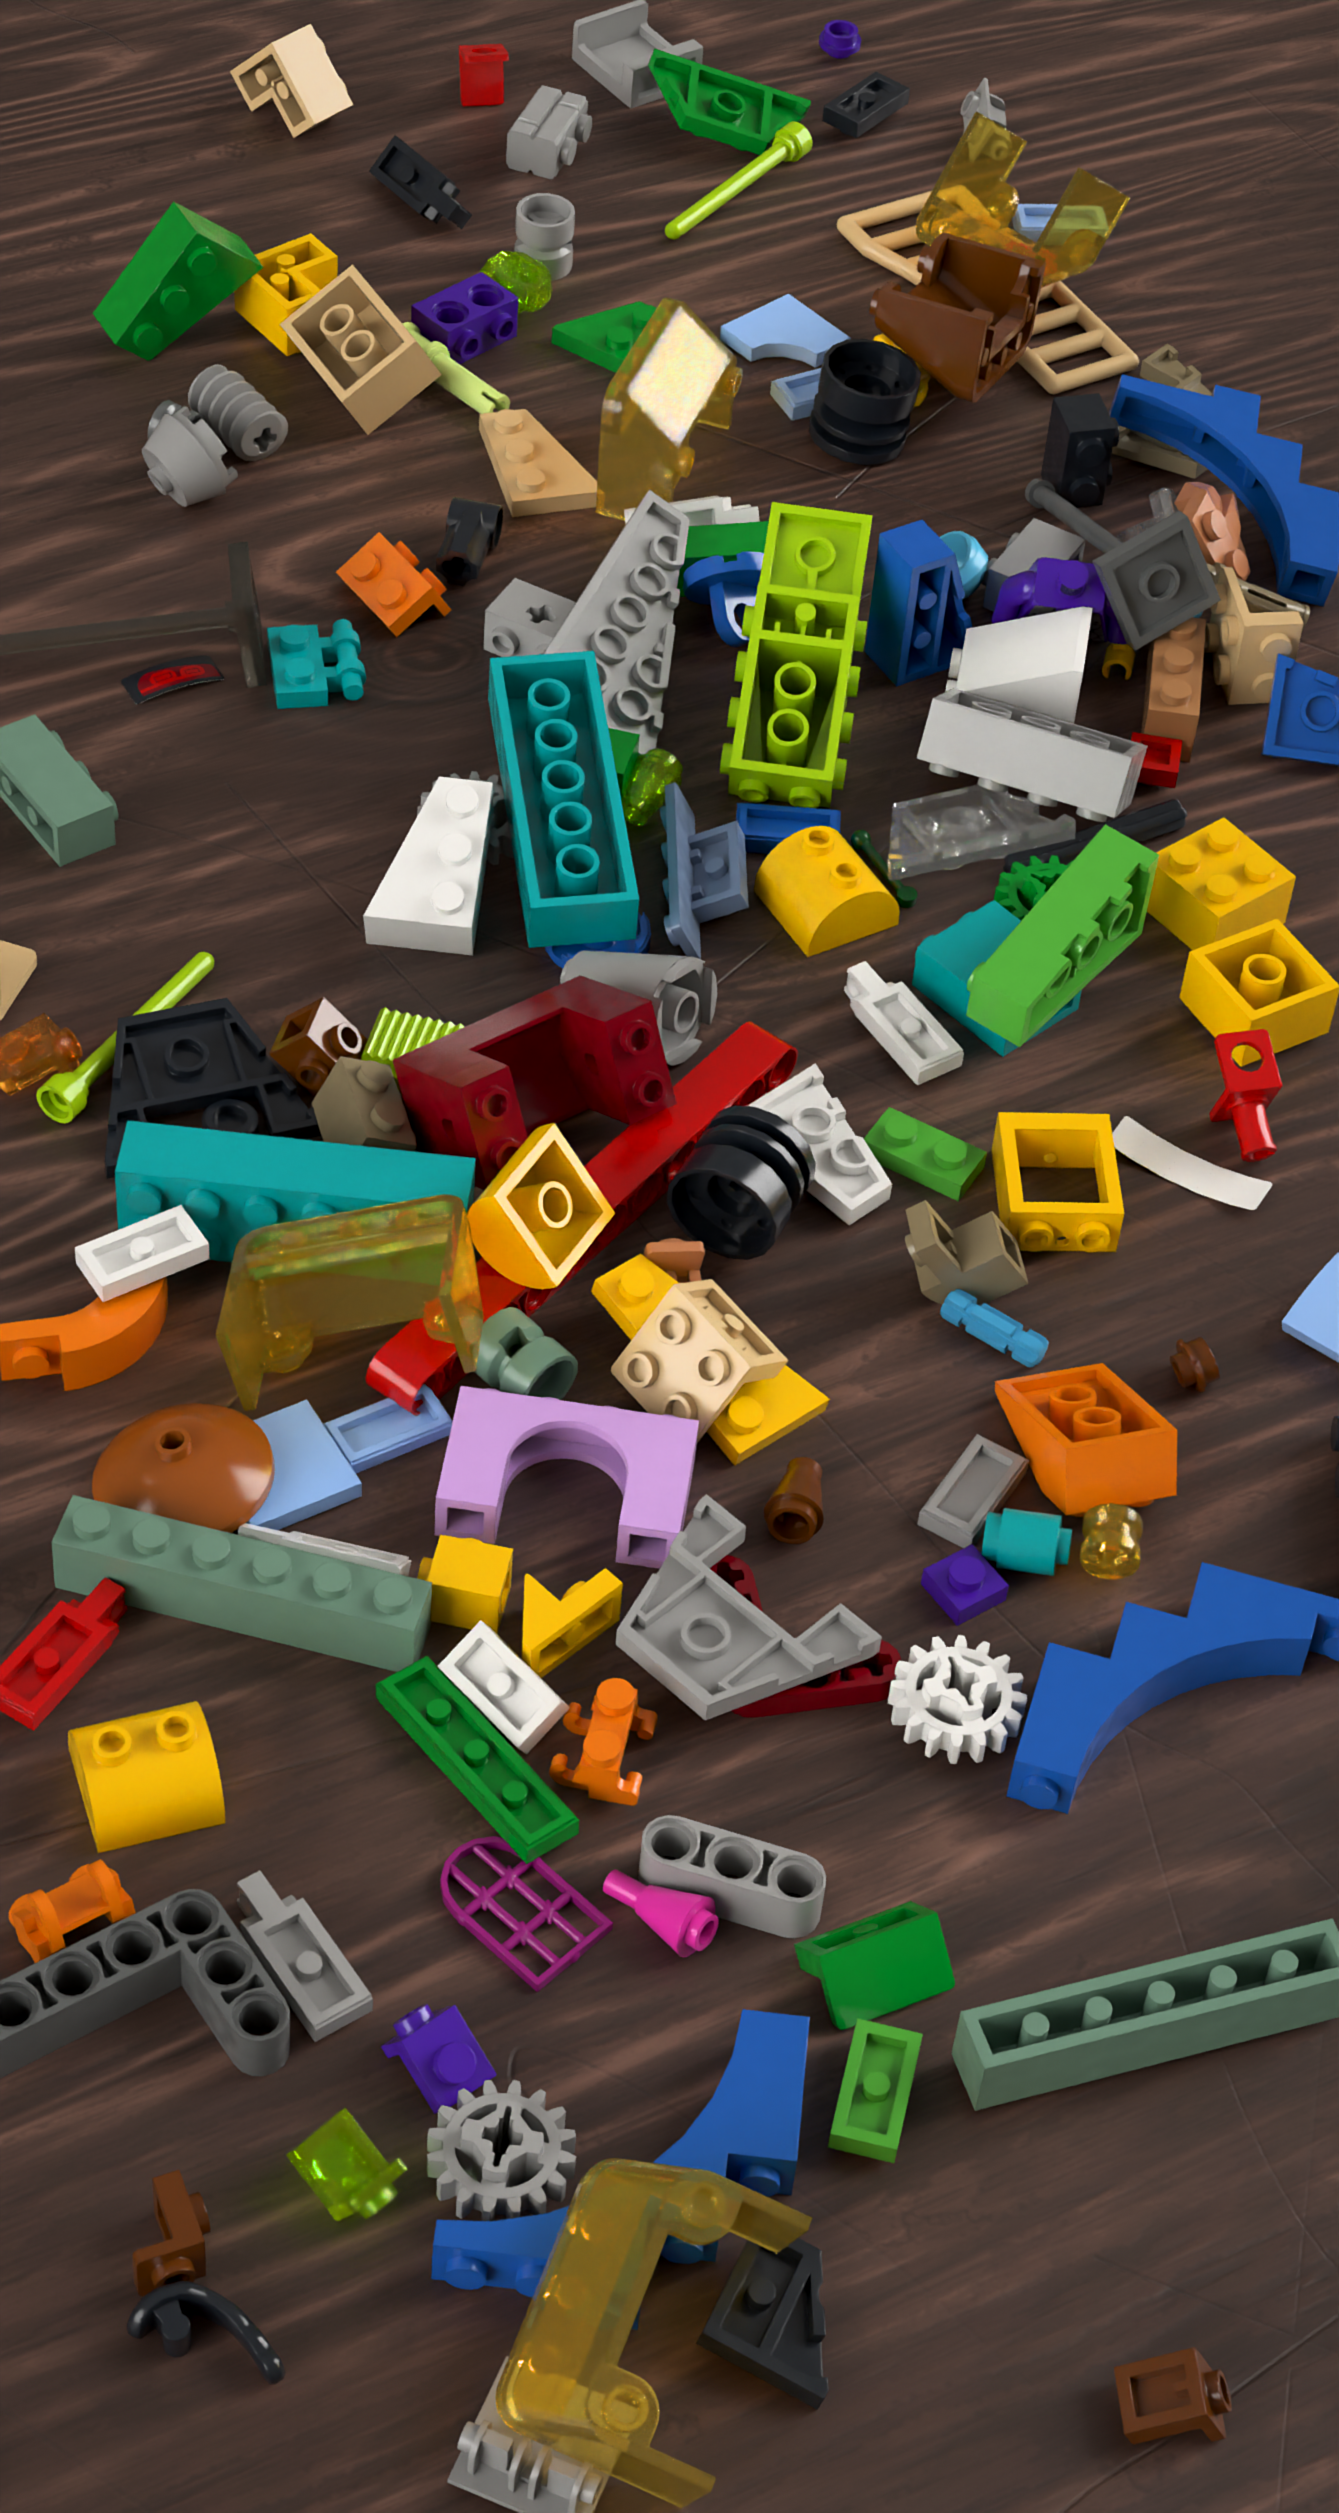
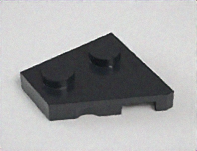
M759 2217L696 2342L701 2347L817 2410L829 2390L828 2377H823L821 2344L826 2336L825 2309L819 2300V2288L823 2283L822 2250Z

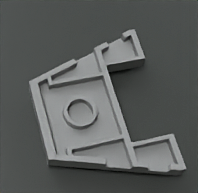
M707 1494L699 1500L694 1508L691 1521L684 1532L679 1531L670 1546L669 1555L657 1574L653 1573L619 1625L616 1633V1645L704 1720L871 1658L879 1652L882 1636L841 1603L800 1636L794 1638L714 1573L710 1568L745 1541L746 1526Z

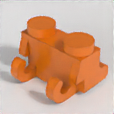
M610 1678L600 1683L597 1688V1693L592 1703L593 1714L591 1719L579 1716L582 1708L580 1704L572 1702L568 1705L570 1709L564 1714L562 1720L564 1726L574 1734L586 1736L583 1742L581 1761L575 1770H571L566 1767L568 1757L565 1754H557L552 1759L549 1774L560 1785L588 1790V1798L635 1806L640 1794L642 1775L631 1771L627 1773L626 1780L620 1777V1766L629 1730L637 1731L639 1738L649 1740L655 1732L658 1716L656 1712L643 1709L638 1705V1689L633 1688L628 1681L621 1678Z
M99 1859L91 1864L81 1866L71 1875L69 1882L47 1893L38 1889L19 1897L9 1910V1921L16 1929L19 1942L31 1955L34 1963H37L66 1948L63 1934L103 1914L114 1924L136 1912L132 1898L121 1887L117 1872Z

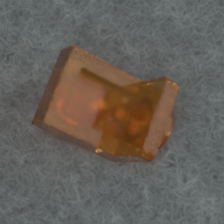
M45 1013L5 1034L0 1038V1088L11 1096L55 1070L60 1074L76 1070L80 1066L78 1058L83 1056L81 1045L76 1036L67 1027L60 1029Z

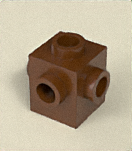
M322 997L285 1017L269 1055L313 1097H316L340 1056L361 1060V1055L368 1039L327 999Z

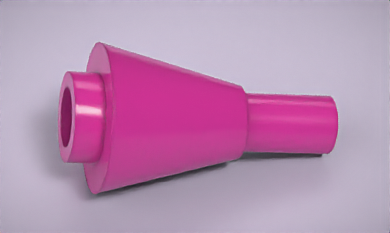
M616 1869L612 1870L604 1881L603 1892L635 1909V1913L680 1957H688L696 1950H704L713 1940L719 1923L718 1916L715 1915L716 1905L713 1898L651 1884L647 1886Z

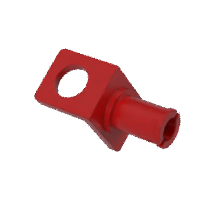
M502 44L459 46L460 101L463 106L501 105L504 103L503 61L509 60V53Z
M1265 1029L1218 1034L1214 1044L1226 1089L1210 1111V1119L1212 1122L1233 1120L1243 1161L1255 1162L1267 1159L1277 1152V1148L1273 1142L1266 1109L1282 1088L1269 1033ZM1240 1045L1253 1047L1260 1054L1261 1067L1253 1072L1239 1069L1232 1059L1233 1049Z

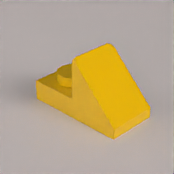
M605 1568L587 1582L579 1581L575 1583L559 1601L531 1575L526 1574L524 1576L521 1659L542 1678L620 1620L623 1583Z

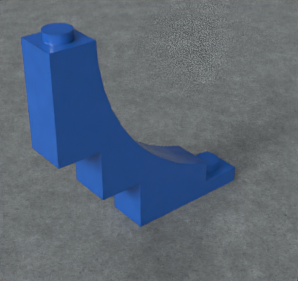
M1202 1562L1187 1618L1126 1602L1110 1659L1049 1642L1015 1756L1006 1797L1024 1801L1029 1806L1037 1809H1052L1068 1814L1077 1788L1093 1761L1118 1733L1151 1708L1179 1694L1227 1680L1266 1675L1301 1676L1308 1651L1323 1654L1339 1661V1599Z

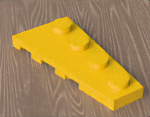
M639 1254L595 1279L591 1292L630 1340H632L673 1284H678V1282L645 1256ZM785 1365L775 1378L744 1383L707 1430V1433L735 1466L823 1413L830 1399Z

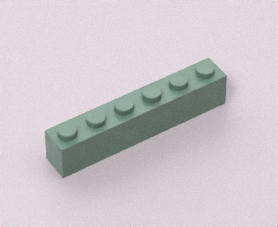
M72 1495L51 1542L55 1588L88 1596L106 1577L125 1588L124 1597L125 1605L395 1672L419 1660L431 1628L432 1582Z
M1332 1918L960 2012L951 2054L973 2108L977 2111L1338 2018L1339 1931Z

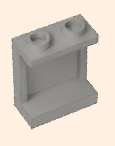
M636 0L576 20L573 26L572 59L630 109L664 98L648 67L654 48L702 64L703 46L694 39L672 46L649 27L647 23L648 3L644 0Z

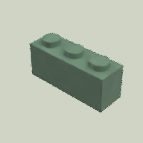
M35 714L0 727V797L59 867L116 845L115 821L118 820L119 814L113 797L109 792H102L91 780L88 769L83 762L75 761L65 750L58 733L49 731Z

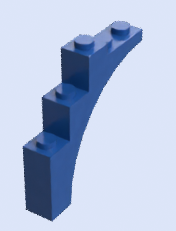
M1122 374L1110 407V417L1116 418L1119 426L1144 433L1178 449L1206 467L1233 490L1252 513L1268 541L1276 568V593L1285 598L1324 607L1338 573L1339 492L1299 483L1303 444L1257 433L1260 395L1215 385L1212 395L1208 396Z
M742 2009L733 2055L713 2098L682 2138L643 2171L599 2196L545 2214L498 2221L437 2220L433 2241L431 2279L444 2280L454 2287L467 2290L479 2289L484 2285L516 2289L519 2293L533 2298H546L554 2294L570 2296L568 2322L583 2323L589 2329L599 2332H615L622 2328L638 2330L647 2254L662 2255L667 2260L680 2264H691L700 2260L716 2262L725 2188L740 2189L743 2193L754 2197H770L775 2194L792 2195L798 2158L810 2017Z

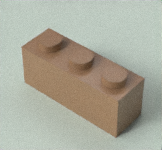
M1194 617L1151 641L1147 660L1141 731L1142 734L1182 740L1180 761L1190 762L1200 714L1206 619Z

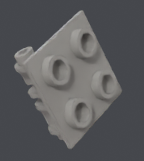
M506 2356L475 2423L468 2421L461 2433L457 2449L461 2450L448 2477L447 2483L518 2513H594L637 2417L638 2410Z

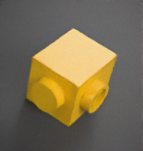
M440 1534L434 1557H423L417 1579L432 1582L431 1621L472 1630L481 1620L498 1634L511 1588L513 1549L483 1543L474 1538H457Z

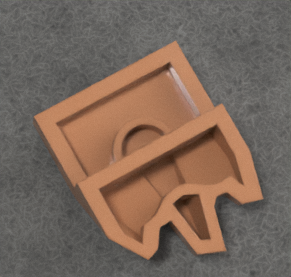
M1186 482L1174 503L1178 511L1188 516L1206 563L1213 565L1219 562L1226 567H1233L1236 577L1246 581L1251 571L1246 550L1240 537L1241 523L1237 500L1234 494L1219 496L1212 485L1201 482Z

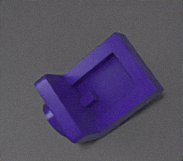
M427 2003L417 2007L393 2024L398 2035L381 2046L387 2058L400 2056L434 2114L438 2113V2109L442 2105L451 2107L456 2104L459 2090L464 2088L471 2093L482 2086L485 2080H490L497 2075L456 2005L431 2011Z

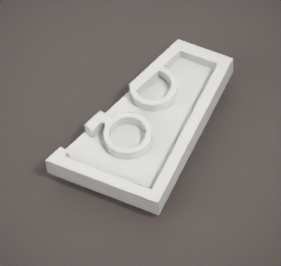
M815 1063L748 1106L757 1107L776 1114L797 1129L809 1144L816 1162L814 1180L807 1191L844 1222L851 1225L890 1199L892 1183L863 1137L855 1136L845 1120L846 1110L837 1097L831 1098L823 1085L824 1076Z

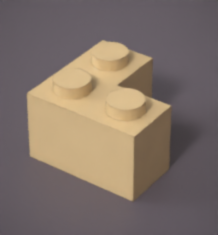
M311 24L270 43L230 71L251 111L274 100L293 138L334 118L353 105L347 93L345 83L336 73L326 54L322 40L317 37Z

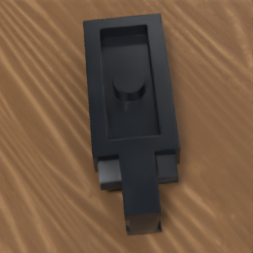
M394 135L369 170L373 176L426 219H431L436 224L444 216L460 229H463L472 216L468 210L454 200L460 193V190L455 186L456 184L396 135Z

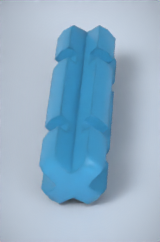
M961 1289L951 1291L942 1304L940 1314L943 1319L957 1327L961 1324L966 1325L965 1331L1004 1354L1007 1350L1011 1351V1357L1027 1367H1034L1045 1356L1049 1345L1046 1337L1032 1329H1029L1028 1332L1023 1331V1324L986 1303H983L981 1306L977 1305V1298Z

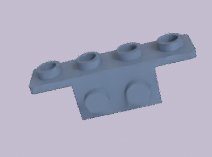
M674 782L665 785L666 806L660 808L661 820L667 833V841L661 844V850L668 868V878L663 879L662 884L670 913L664 916V926L673 946L680 945L686 956L701 959L700 923L749 907L745 834L737 821L696 834L694 813L678 785Z

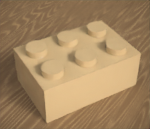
M353 264L279 324L367 435L442 375L414 337Z

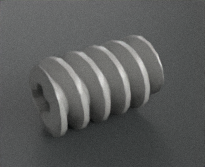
M215 364L198 374L191 384L188 392V403L191 410L204 415L207 424L214 433L241 459L245 461L264 459L274 453L284 442L288 433V422L285 416L277 412L275 407L267 402L262 394L256 392L254 387L246 382L241 374L236 371H228L225 366Z

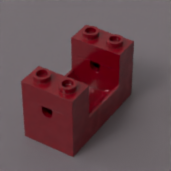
M581 975L393 1059L410 1126L416 1136L417 1151L476 1158L475 1187L482 1190L487 1188L530 1134L540 1126L551 1123L557 1124L587 1109L632 1125L677 1104L652 1001Z

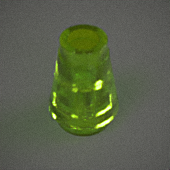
M654 748L648 750L646 754L637 757L622 799L624 817L627 822L637 826L644 825L665 803V785L676 782L678 787L681 786L683 769L681 763L674 755L665 750Z

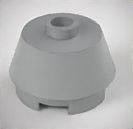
M186 406L180 408L173 415L164 414L142 448L143 458L150 469L147 471V474L154 486L163 495L169 494L177 503L184 507L224 495L226 493L225 487L238 477L237 470L232 466L226 469L221 460L222 455L228 452L223 443L203 419L193 424L188 419L191 413Z

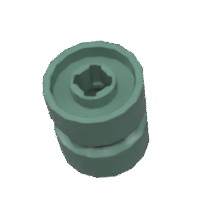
M514 1307L502 1309L489 1317L479 1327L466 1351V1363L469 1368L488 1385L499 1388L501 1392L541 1398L552 1397L561 1400L573 1385L578 1373L576 1358L556 1340L544 1336L542 1329L520 1309Z

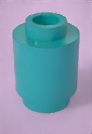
M1004 1508L1003 1514L988 1512L982 1556L987 1561L996 1562V1568L1054 1576L1056 1564L1068 1566L1072 1529L1061 1528V1515Z

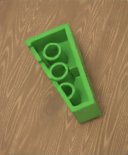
M1105 824L986 962H981L973 970L967 982V990L970 992L966 1016L1016 1046L1021 1047L1142 934L1159 854Z

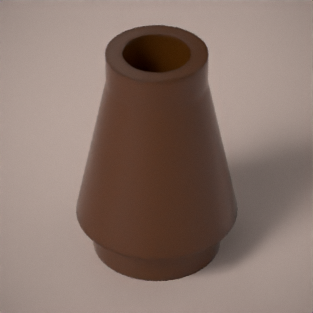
M797 1457L788 1463L786 1473L764 1507V1518L770 1533L779 1541L787 1544H802L809 1541L821 1529L824 1522L821 1492L822 1468L811 1458Z

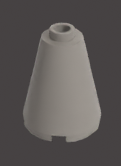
M583 950L569 959L561 972V984L581 975L651 1000L666 1062L672 1066L685 1062L697 1051L702 1041L694 1037L701 1023L711 1024L715 1013L717 1000L716 975L713 969L704 967L703 963L705 961L696 957Z

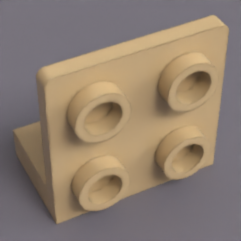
M712 1279L673 1284L612 1365L611 1373L648 1413L658 1415L669 1414L679 1418L699 1420L698 1443L744 1383L775 1378L789 1360Z

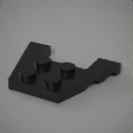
M228 998L118 1018L104 1172L106 1179L115 1177V1169L127 1120L146 1122V1119L206 1108L212 1103L223 1099L246 1100L257 1098L269 1136L307 1139L321 1136L314 1108L309 1109L298 1096L297 1086L287 1073H280L266 1055L265 1045Z

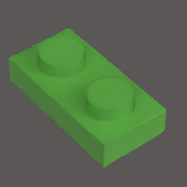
M888 1107L864 1138L881 1166L958 1202L985 1167L986 1151L891 1107Z
M857 2018L830 2132L828 2148L895 2163L921 2046L922 2033Z

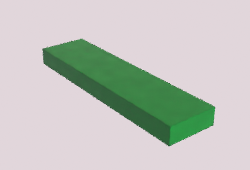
M428 1656L376 1684V1699L526 1864L579 1834L580 1820Z

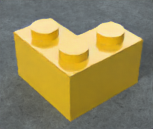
M311 233L255 254L263 268L234 291L235 310L286 356L301 351L279 324L333 281L338 273V256Z

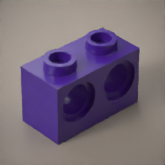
M483 272L411 305V322L420 329L421 335L431 342L438 341L448 348L450 358L458 364H462L517 336L518 297Z

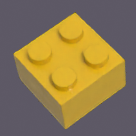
M1223 817L1156 852L1159 854L1147 912L1190 949L1195 950L1274 919H1278L1282 924L1285 923L1296 876L1226 818Z
M1274 919L1189 951L1179 998L1215 1038L1218 1034L1258 1029L1267 1030L1275 1054L1329 1033L1339 994V984L1278 919ZM1248 1045L1237 1046L1232 1051V1058L1240 1067L1261 1059L1259 1052Z

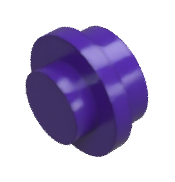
M833 20L828 22L820 33L819 46L829 56L843 59L859 51L861 37L858 34L857 26L852 22Z

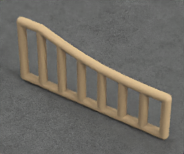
M961 184L949 185L840 217L837 221L838 231L863 256L915 285L919 284L922 278V273L917 271L920 255L906 259L893 251L936 239L942 232L953 234L979 226L987 235L972 239V241L1011 252L1020 246L1029 250ZM955 203L964 211L871 238L863 230ZM1055 275L1051 281L1041 287L1039 301L1052 298L1061 308L1036 315L1031 336L1075 322L1086 331L1085 333L1030 349L1027 346L1024 354L1017 360L1048 393L1058 394L1137 368L1139 365L1138 356ZM1100 347L1112 356L1111 358L1056 374L1047 365L1048 363Z

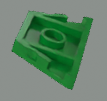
M655 48L648 63V67L680 129L691 132L698 137H707L731 145L740 151H749L761 155L772 147L776 132L789 122L795 121L800 123L805 118L811 105L810 100Z
M640 301L560 323L552 328V344L697 411L703 408L705 389L710 375V365L712 364L715 351V335Z

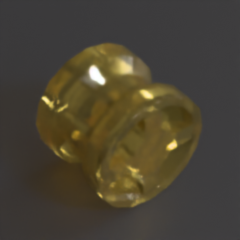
M1101 1504L1090 1508L1084 1514L1082 1521V1534L1085 1539L1081 1544L1079 1558L1082 1568L1096 1577L1111 1580L1133 1575L1139 1569L1141 1562V1550L1138 1545L1143 1532L1141 1516L1133 1509L1119 1504Z

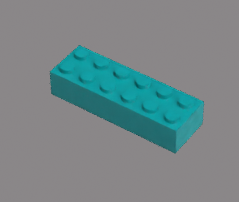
M581 651L490 658L488 701L528 947L636 939L639 895L595 652Z
M127 1120L115 1169L118 1230L182 1205L209 1243L208 1260L253 1264L261 1267L271 1266L308 1270L317 1273L363 1276L373 1279L427 1283L436 1286H451L467 1271L472 1240L468 1233L466 1221L468 1211L474 1203L476 1158Z

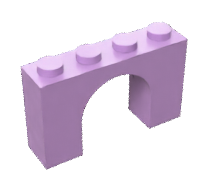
M461 1386L436 1494L434 1535L440 1536L441 1534L457 1538H474L483 1543L495 1544L504 1497L512 1480L524 1469L536 1463L551 1459H574L589 1463L603 1470L615 1481L623 1495L615 1562L660 1569L669 1555L672 1542L679 1531H683L695 1461L699 1420L679 1418L669 1414L658 1415L630 1411L613 1406H596L562 1401L552 1397L541 1398L507 1393L491 1388L480 1389Z

